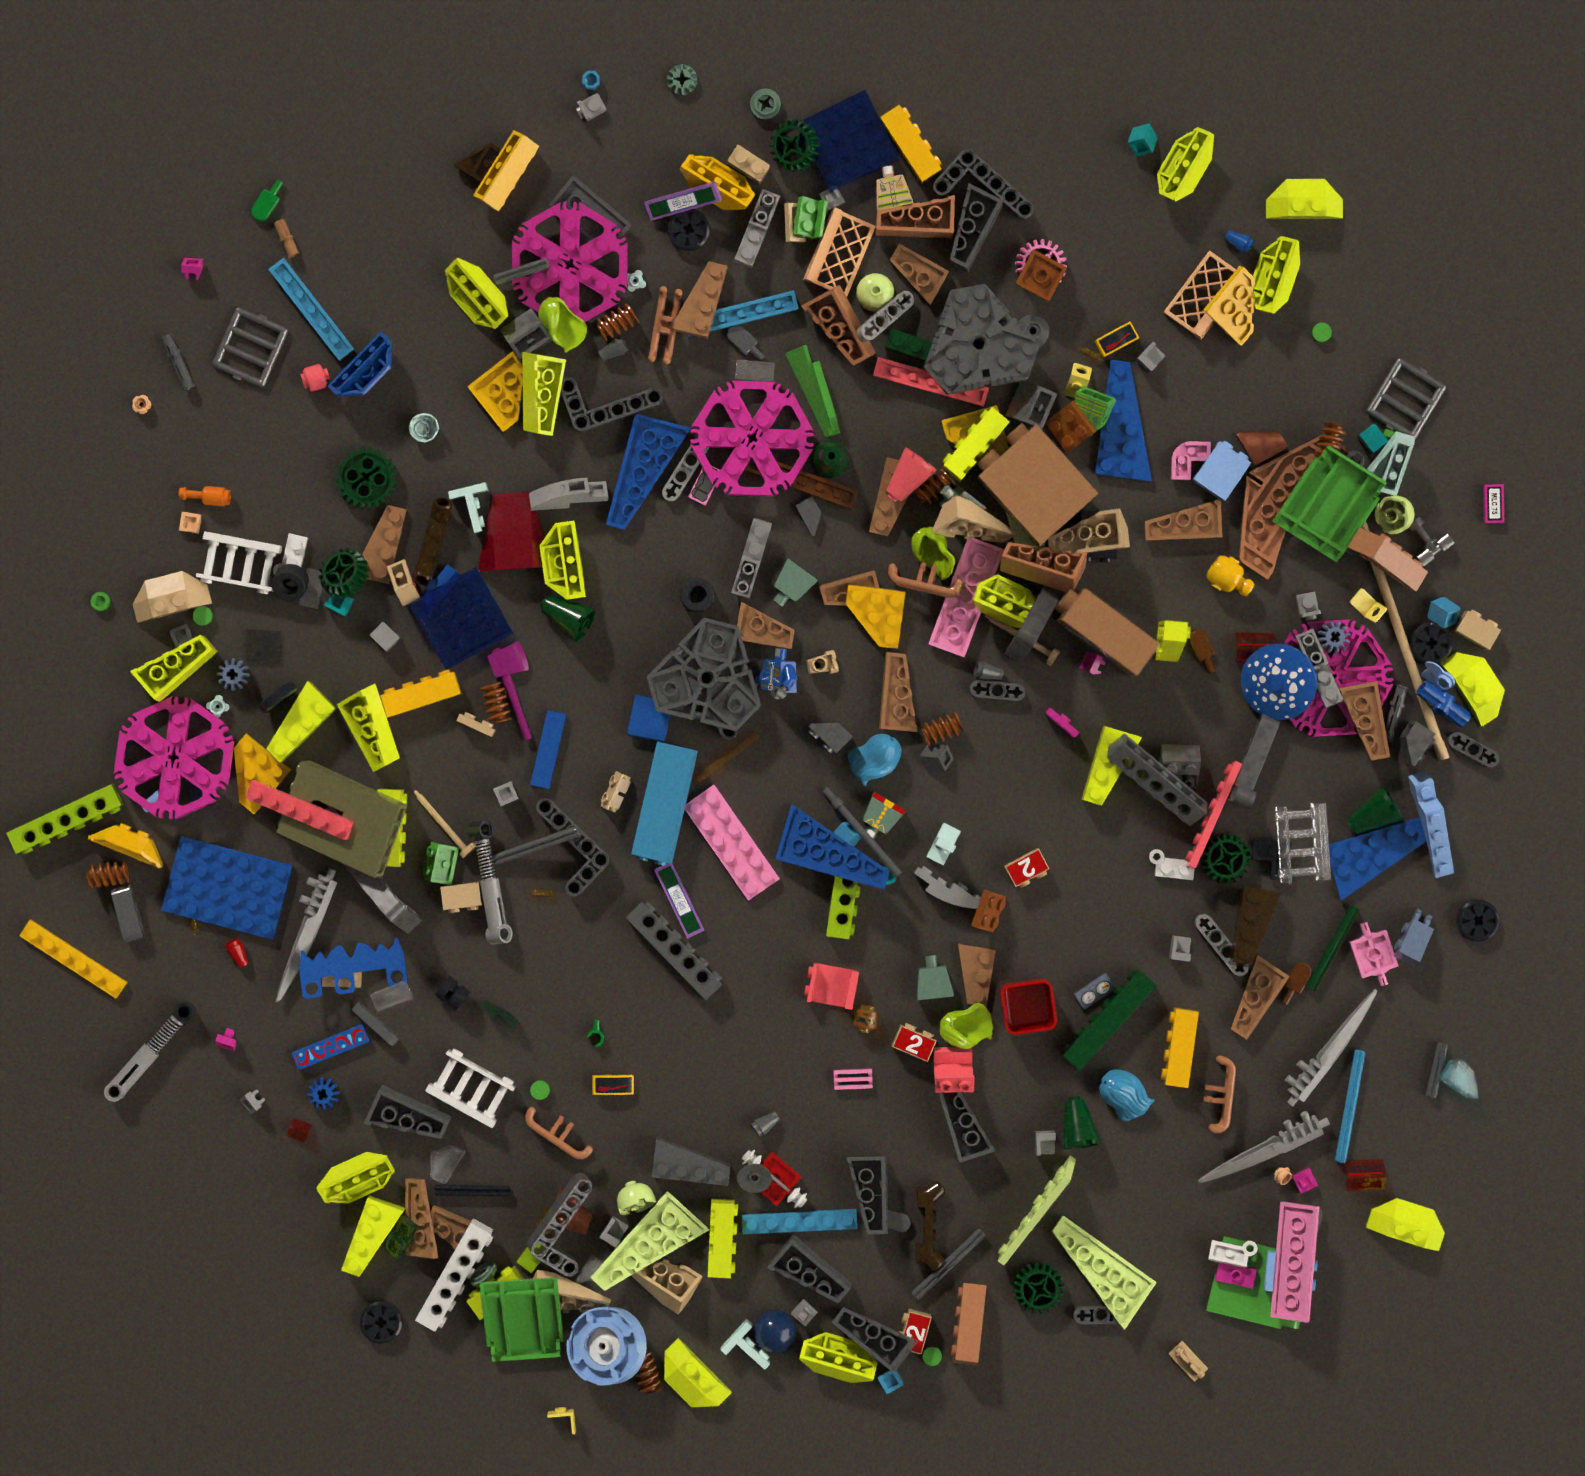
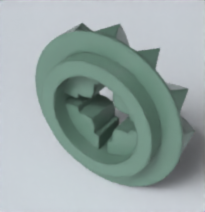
M676 65L668 72L667 84L675 94L687 95L697 85V74L689 65ZM681 72H683L685 78L691 79L684 81L683 87H681L680 81L674 80L680 77Z
M764 88L753 94L750 100V107L752 113L757 118L767 120L777 115L781 107V101L775 91ZM770 97L769 105L772 108L766 107L765 109H763V111H761L762 104L760 103V101L765 102L766 99Z
M492 1261L486 1262L475 1269L470 1278V1283L473 1287L476 1286L478 1288L481 1282H488L494 1277V1273L497 1271L495 1263Z

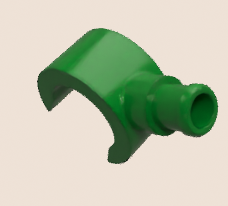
M594 1020L593 1029L587 1035V1038L593 1033H598L601 1036V1041L595 1047L601 1046L604 1042V1034L600 1031L599 1026L600 1020Z

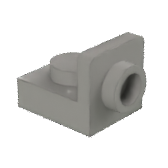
M598 93L577 102L579 107L576 110L580 118L585 117L586 121L607 111Z
M1315 591L1295 595L1300 618L1305 617L1307 621L1316 619V615L1321 614Z

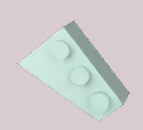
M1396 431L1367 468L1368 471L1387 482L1380 492L1397 496L1414 446V436Z

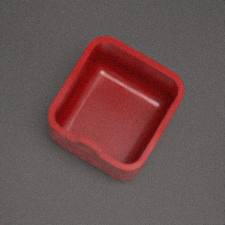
M1038 978L1010 982L1001 986L999 995L1005 1029L1010 1034L1017 1035L1051 1030L1056 1026L1057 1015L1053 987L1046 979Z

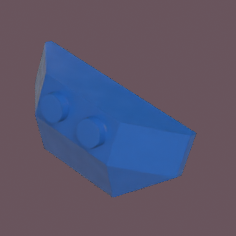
M381 331L335 377L328 387L337 396L365 395L391 368L392 341Z

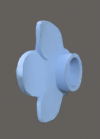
M1431 661L1425 663L1427 669L1423 671L1421 676L1433 683L1439 690L1446 692L1447 689L1455 685L1453 676L1445 672L1438 664Z

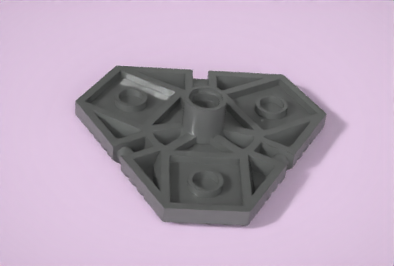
M986 284L954 289L949 292L938 327H940L939 331L935 333L924 365L925 371L947 395L982 389L987 384H991V387L1025 381L1029 378L1040 345L1016 318H1012L1009 315L1010 311ZM1002 319L1007 323L1004 327L999 323ZM946 331H952V336L946 335ZM973 342H981L983 348L980 350L974 348ZM988 371L989 377H983L982 372Z
M703 618L678 644L679 647L675 651L672 650L647 676L654 705L658 712L690 720L694 718L702 723L737 731L761 706L752 672L747 665L749 661L739 626ZM684 652L689 655L685 661L680 658ZM740 665L741 673L735 674L733 667ZM706 672L711 673L713 676V680L709 684H705L701 679L702 675ZM696 705L704 706L703 712L695 711Z

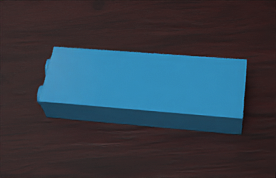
M657 742L631 853L637 855L636 859L648 861V858L653 859L655 864L666 866V863L673 862L698 751Z

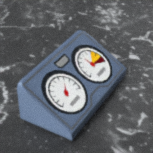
M1103 973L1074 993V996L1085 1010L1116 988L1108 975Z

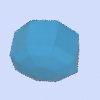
M587 71L582 75L583 86L587 90H595L600 85V76L596 71Z

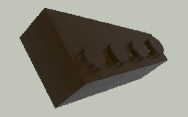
M1245 886L1241 888L1229 964L1250 967L1282 893Z

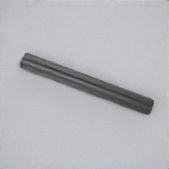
M575 826L494 854L491 859H493L494 865H498L579 837L580 831Z
M980 1228L977 1229L944 1261L941 1267L934 1270L912 1291V1295L917 1300H920L985 1238V1233Z

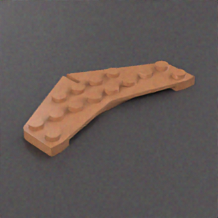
M1319 437L1250 471L1249 474L1261 481L1262 485L1246 476L1239 560L1266 580L1269 579L1274 571L1286 532L1285 529L1272 521L1312 462V458L1318 457L1314 453L1315 450H1321L1317 447V443H1323ZM1337 443L1342 448L1335 450L1346 456L1350 450Z

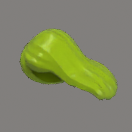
M549 297L542 302L538 316L542 325L549 331L551 340L563 347L565 353L580 345L587 333L585 322L573 314L561 298Z
M933 527L918 530L912 537V551L915 558L921 563H926V566L932 568L933 565L938 566L937 575L939 582L947 579L953 572L955 558L947 550L946 536L934 533Z
M981 1003L973 1004L970 1008L963 1011L947 1013L940 1022V1035L945 1042L952 1046L970 1049L982 1039H992L993 1021L991 1014Z

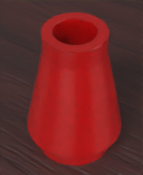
M235 938L225 944V951L239 968L249 963L243 942L239 938Z

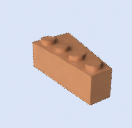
M955 195L944 199H934L929 202H919L909 206H899L877 211L876 236L952 239L954 234Z
M840 285L801 306L805 311L809 312L815 323L823 328L829 339L831 338L837 344V348L852 365L876 353L870 341L862 342L858 339L857 329L861 324Z
M1359 528L1348 548L1360 553L1361 557L1374 563L1375 567L1386 572L1388 576L1401 585L1417 591L1428 571L1422 568L1423 564L1416 559L1412 560L1413 556L1406 551H1401L1402 547L1398 544L1390 543L1391 539L1384 534L1378 536Z
M1008 543L1001 556L1000 571L1064 592H1068L1070 589L1074 591L1086 568L1087 552L1080 551V554L1071 553V550L1063 549V552L1053 551L1049 547L1037 549L1033 545Z
M963 1283L962 1287H958L957 1299H960V1305L956 1306L955 1318H958L957 1326L954 1325L953 1330L955 1344L952 1345L951 1349L952 1363L976 1365L978 1363L986 1285Z

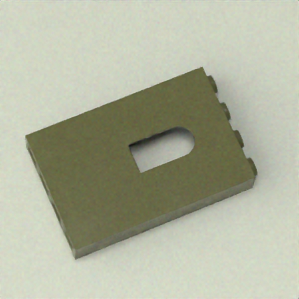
M310 760L301 761L296 768V777L290 786L291 792L289 795L309 803L318 800L344 812L342 817L354 821L349 839L343 840L284 814L278 821L276 833L373 878L383 876L407 804Z

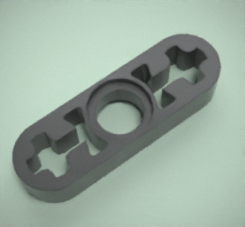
M976 680L971 683L969 688L970 693L978 698L1020 701L1025 696L1024 687L1015 683ZM980 683L981 687L987 688L986 684H990L989 696L985 695L987 691H980V694H976L973 687ZM995 685H1000L1003 688V693L1000 696H995L992 693V688ZM1005 686H1009L1008 690H1015V687H1018L1022 694L1018 695V698H1014V694H1008V698L1004 697L1006 694Z
M1461 732L1449 734L1447 743L1452 749L1486 767H1495L1499 763L1500 757L1496 751ZM1460 736L1459 740L1463 743H1466L1464 746V751L1461 750V748H1463V745H1453V737ZM1471 744L1478 746V753L1476 755H1471L1468 752ZM1482 752L1485 755L1493 754L1494 762H1489L1488 764V759L1481 756Z
M358 1002L352 1008L355 1014L390 1045L394 1046L400 1039L362 1003Z
M1105 1305L1078 1306L1073 1312V1317L1079 1324H1119L1113 1316V1319L1109 1320L1110 1312ZM1081 1310L1085 1314H1091L1090 1310H1093L1092 1317L1094 1320H1090V1316H1084V1320H1081L1077 1314H1080ZM1098 1310L1106 1311L1105 1319L1099 1320L1096 1318Z

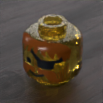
M860 1005L854 1011L853 1026L857 1027L858 1032L869 1033L870 1030H875L878 1024L879 1012L875 1010L874 1006Z

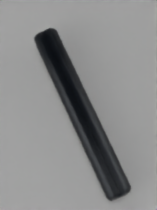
M435 1185L434 1194L441 1196L508 1197L510 1196V1186Z

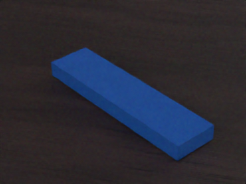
M547 710L530 785L546 789L550 788L567 714Z

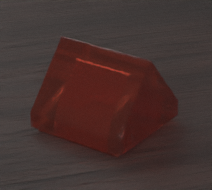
M294 1118L287 1136L305 1143L312 1124Z

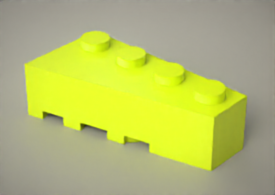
M993 407L990 410L985 409L979 416L982 420L977 425L973 423L967 431L969 434L965 440L961 438L954 446L957 450L952 455L948 453L942 461L944 463L942 468L959 482L1010 422Z
M199 635L178 646V648L168 651L130 672L154 700L161 702L218 651L206 637Z
M307 681L266 749L280 763L284 762L337 708L310 681Z
M376 684L360 690L337 704L373 772L400 758Z
M377 789L378 792L407 804V794H404V790ZM406 813L403 816L386 865L387 867H401V863H405V851H402V844L406 842V832H403V824H406L407 820Z
M712 1198L708 1277L731 1278V1273H735V1262H732V1254H736V1243L733 1242V1235H737V1223L733 1222L734 1216H738V1204H734L735 1199Z

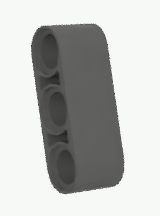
M129 884L111 889L124 942L143 939L145 937L132 886Z

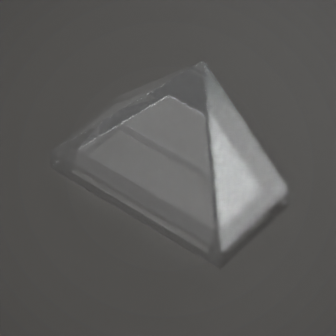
M406 981L370 994L377 1012L413 999Z
M453 1145L432 1151L430 1177L446 1184L466 1152Z
M590 1254L576 1278L577 1284L592 1280L590 1277L603 1261Z

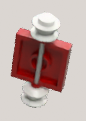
M755 1149L752 1152L748 1150L741 1158L744 1160L742 1165L745 1163L748 1165L760 1163V1165L765 1166L770 1171L772 1176L770 1186L761 1193L776 1206L786 1195H789L787 1202L792 1201L795 1203L794 1208L797 1206L801 1208L807 1201V1193L802 1195L800 1187L794 1190L792 1187L802 1176L773 1151L761 1163L762 1155H754Z

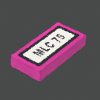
M1504 484L1483 485L1484 523H1504Z

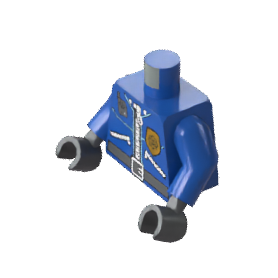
M775 648V659L764 660L761 673L754 679L757 691L758 686L759 689L771 691V696L775 699H783L786 697V693L797 692L796 663L786 660L787 649Z

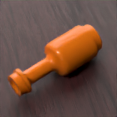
M205 486L203 491L187 490V487L179 489V499H202L204 505L224 507L230 504L231 491L226 490L225 487Z

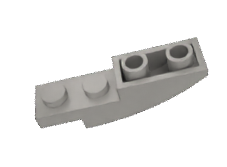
M762 189L734 262L752 269L780 199L779 195Z
M576 478L541 487L529 493L531 511L569 508L570 503L608 501L606 481L588 482L587 478Z
M756 518L753 519L731 593L750 598L772 523Z
M1314 629L1296 635L1300 651L1309 658L1315 668L1318 682L1317 693H1319L1324 707L1328 708L1343 702V697L1328 666L1329 663Z
M925 866L922 869L917 867L913 872L929 883L925 891L953 905L973 909L978 908L981 897L976 893L972 896L966 892L969 888L962 883L955 884L953 882L950 888L946 887L948 885L946 881L940 877L936 880L931 876L933 872Z

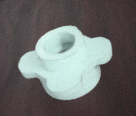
M636 270L635 273H628L629 291L634 292L635 289L646 286V282L642 278V271Z
M221 695L215 696L214 700L206 704L207 709H210L217 718L224 711L229 710V705L223 701Z

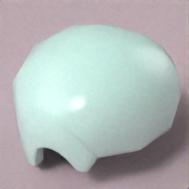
M427 413L417 414L409 424L410 435L418 442L425 443L433 440L439 430L437 419Z

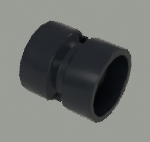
M449 975L437 990L435 996L441 1001H447V1005L456 1011L471 991L463 985L458 986V981Z

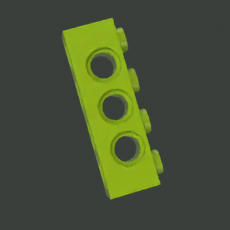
M834 876L826 936L849 939L850 935H854L855 924L851 923L852 917L857 915L858 905H854L855 897L859 898L860 886H857V882L854 881L850 886H845L842 883L843 878ZM844 894L850 896V902L847 905H842L839 901L840 897ZM841 913L846 914L848 917L847 922L844 924L837 922V916Z

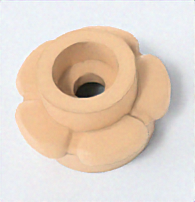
M145 395L136 396L132 401L133 410L140 414L147 413L148 409L151 408V401Z
M1288 1167L1278 1168L1274 1174V1180L1281 1185L1287 1184L1292 1178V1173H1290Z

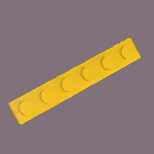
M33 920L28 921L19 935L114 998H118L127 984V981Z

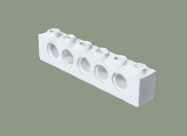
M474 1218L472 1219L415 1321L434 1332L438 1326L440 1328L443 1327L447 1319L444 1315L447 1310L452 1311L456 1304V1301H454L457 1294L461 1295L466 1286L463 1282L466 1278L470 1279L475 1271L472 1268L475 1261L479 1263L484 1255L482 1252L483 1247H488L491 1243L493 1229ZM470 1240L478 1241L479 1246H471ZM466 1256L470 1262L463 1263L460 1257ZM456 1272L461 1278L456 1280L452 1278L451 1273ZM442 1289H449L451 1295H444ZM433 1305H439L442 1311L436 1312L433 1309Z

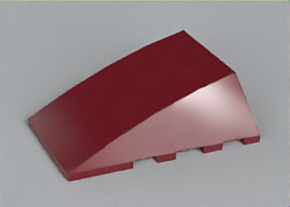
M530 492L491 495L477 572L543 568L539 545L545 537L536 510L531 511Z

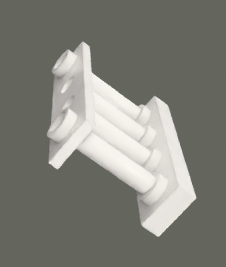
M204 531L203 539L208 540L209 548L204 574L196 573V577L201 578L200 582L212 584V580L257 588V593L269 594V591L274 592L272 587H268L273 557H276V553L281 554L282 546ZM219 542L227 544L226 548H228L222 578L211 576L216 547L219 546ZM238 546L246 547L245 551H247L241 581L230 579L235 550H238ZM257 550L265 551L264 555H266L260 585L249 583L254 554L257 553Z
M449 1049L446 1055L451 1058L441 1076L434 1084L430 1083L425 1091L493 1128L497 1121L494 1118V1113L507 1089L514 1091L516 1087L513 1085L514 1081L505 1076L502 1079L462 1057L463 1053L457 1049ZM459 1061L468 1067L454 1092L448 1093L444 1090V1084L455 1064ZM475 1070L484 1075L471 1101L466 1103L461 1100L462 1096L460 1095ZM493 1080L501 1086L488 1110L483 1112L477 1109V1104L489 1082Z

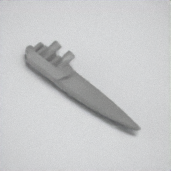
M329 868L326 876L319 874L318 880L311 877L307 880L306 884L315 887V889L312 890L311 898L304 895L300 897L299 902L308 905L304 910L307 915L303 918L290 953L275 1002H279L299 971L301 952L304 951L307 956L338 883L333 880L336 873L334 869Z
M1376 989L1360 1003L1338 1028L1322 1050L1318 1052L1316 1060L1311 1058L1309 1065L1302 1060L1297 1063L1296 1066L1303 1070L1302 1074L1298 1075L1299 1078L1297 1080L1290 1075L1285 1078V1081L1292 1086L1288 1088V1091L1293 1094L1287 1103L1294 1106L1299 1099L1304 1102L1356 1032L1377 994Z
M1304 1111L1300 1114L1303 1123L1297 1122L1295 1123L1296 1126L1293 1127L1290 1120L1284 1121L1283 1124L1287 1131H1279V1137L1274 1135L1268 1138V1140L1235 1156L1201 1177L1198 1182H1207L1244 1170L1281 1153L1293 1150L1323 1135L1322 1128L1330 1125L1327 1117L1318 1121L1315 1115L1310 1118L1308 1112Z

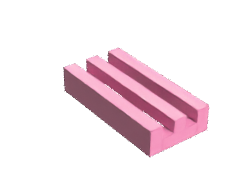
M872 1068L834 1070V1090L873 1088ZM868 1073V1077L838 1078V1074ZM868 1081V1084L838 1085V1082Z

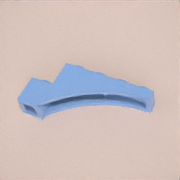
M1427 771L1408 776L1410 790L1426 837L1433 874L1436 878L1452 874L1454 869L1444 808L1436 798L1434 781Z

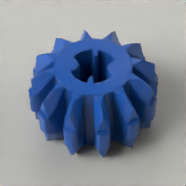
M324 1077L320 1078V1083L315 1079L313 1081L315 1087L312 1085L308 1086V1089L313 1091L307 1093V1097H313L309 1103L313 1104L316 1101V1109L320 1107V1104H322L323 1110L327 1109V1104L332 1108L334 1106L332 1101L338 1102L339 1100L334 1096L340 1094L339 1090L334 1091V1088L338 1085L335 1083L331 1086L332 1079L330 1078L326 1083ZM325 1089L328 1097L322 1098L319 1090Z

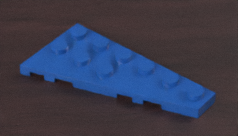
M1110 360L1106 395L1116 398V402L1107 423L1100 431L1095 474L1152 482L1130 362Z
M635 413L606 525L623 530L626 529L691 428Z
M791 804L776 860L879 889H885L890 871Z
M1420 817L1324 845L1340 901L1426 842Z

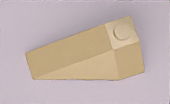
M960 496L952 497L951 500L943 504L933 527L934 533L954 538L956 534L964 535L965 539L981 537L982 541L1004 543L1016 536V531L972 501Z
M1120 509L1100 511L1048 538L1051 550L1063 552V549L1071 550V553L1080 554V551L1090 553L1130 547L1128 527Z
M665 1259L663 1261L657 1260L631 1275L659 1302L677 1314L689 1302L703 1277L687 1266L681 1264L677 1266Z
M537 1270L533 1279L557 1277L562 1313H569V1310H579L581 1313H584L593 1308L608 1307L611 1299L557 1273Z

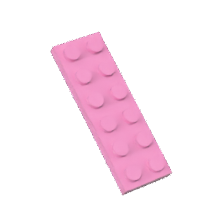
M975 538L966 540L949 588L953 587L956 580L961 579L965 584L964 590L955 598L945 597L929 640V645L965 657L981 614L973 602L977 585L995 576L1004 549Z
M715 785L685 805V811L748 901L780 879Z
M1280 1202L1270 1317L1306 1323L1310 1320L1320 1206Z

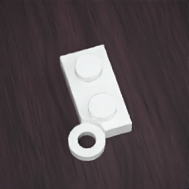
M288 534L283 561L274 566V575L278 568L286 564H295L302 567L308 537Z
M1154 849L1150 852L1149 859L1153 864H1156L1154 876L1193 880L1194 869L1186 867L1187 861L1165 858L1164 853L1159 849ZM1155 853L1160 854L1159 860H1154L1153 855Z
M1212 1240L1208 1260L1246 1268L1248 1256L1251 1257L1256 1254L1258 1250L1257 1245L1253 1241H1247L1243 1246H1237ZM1248 1245H1251L1253 1247L1252 1252H1248L1246 1250V1247Z

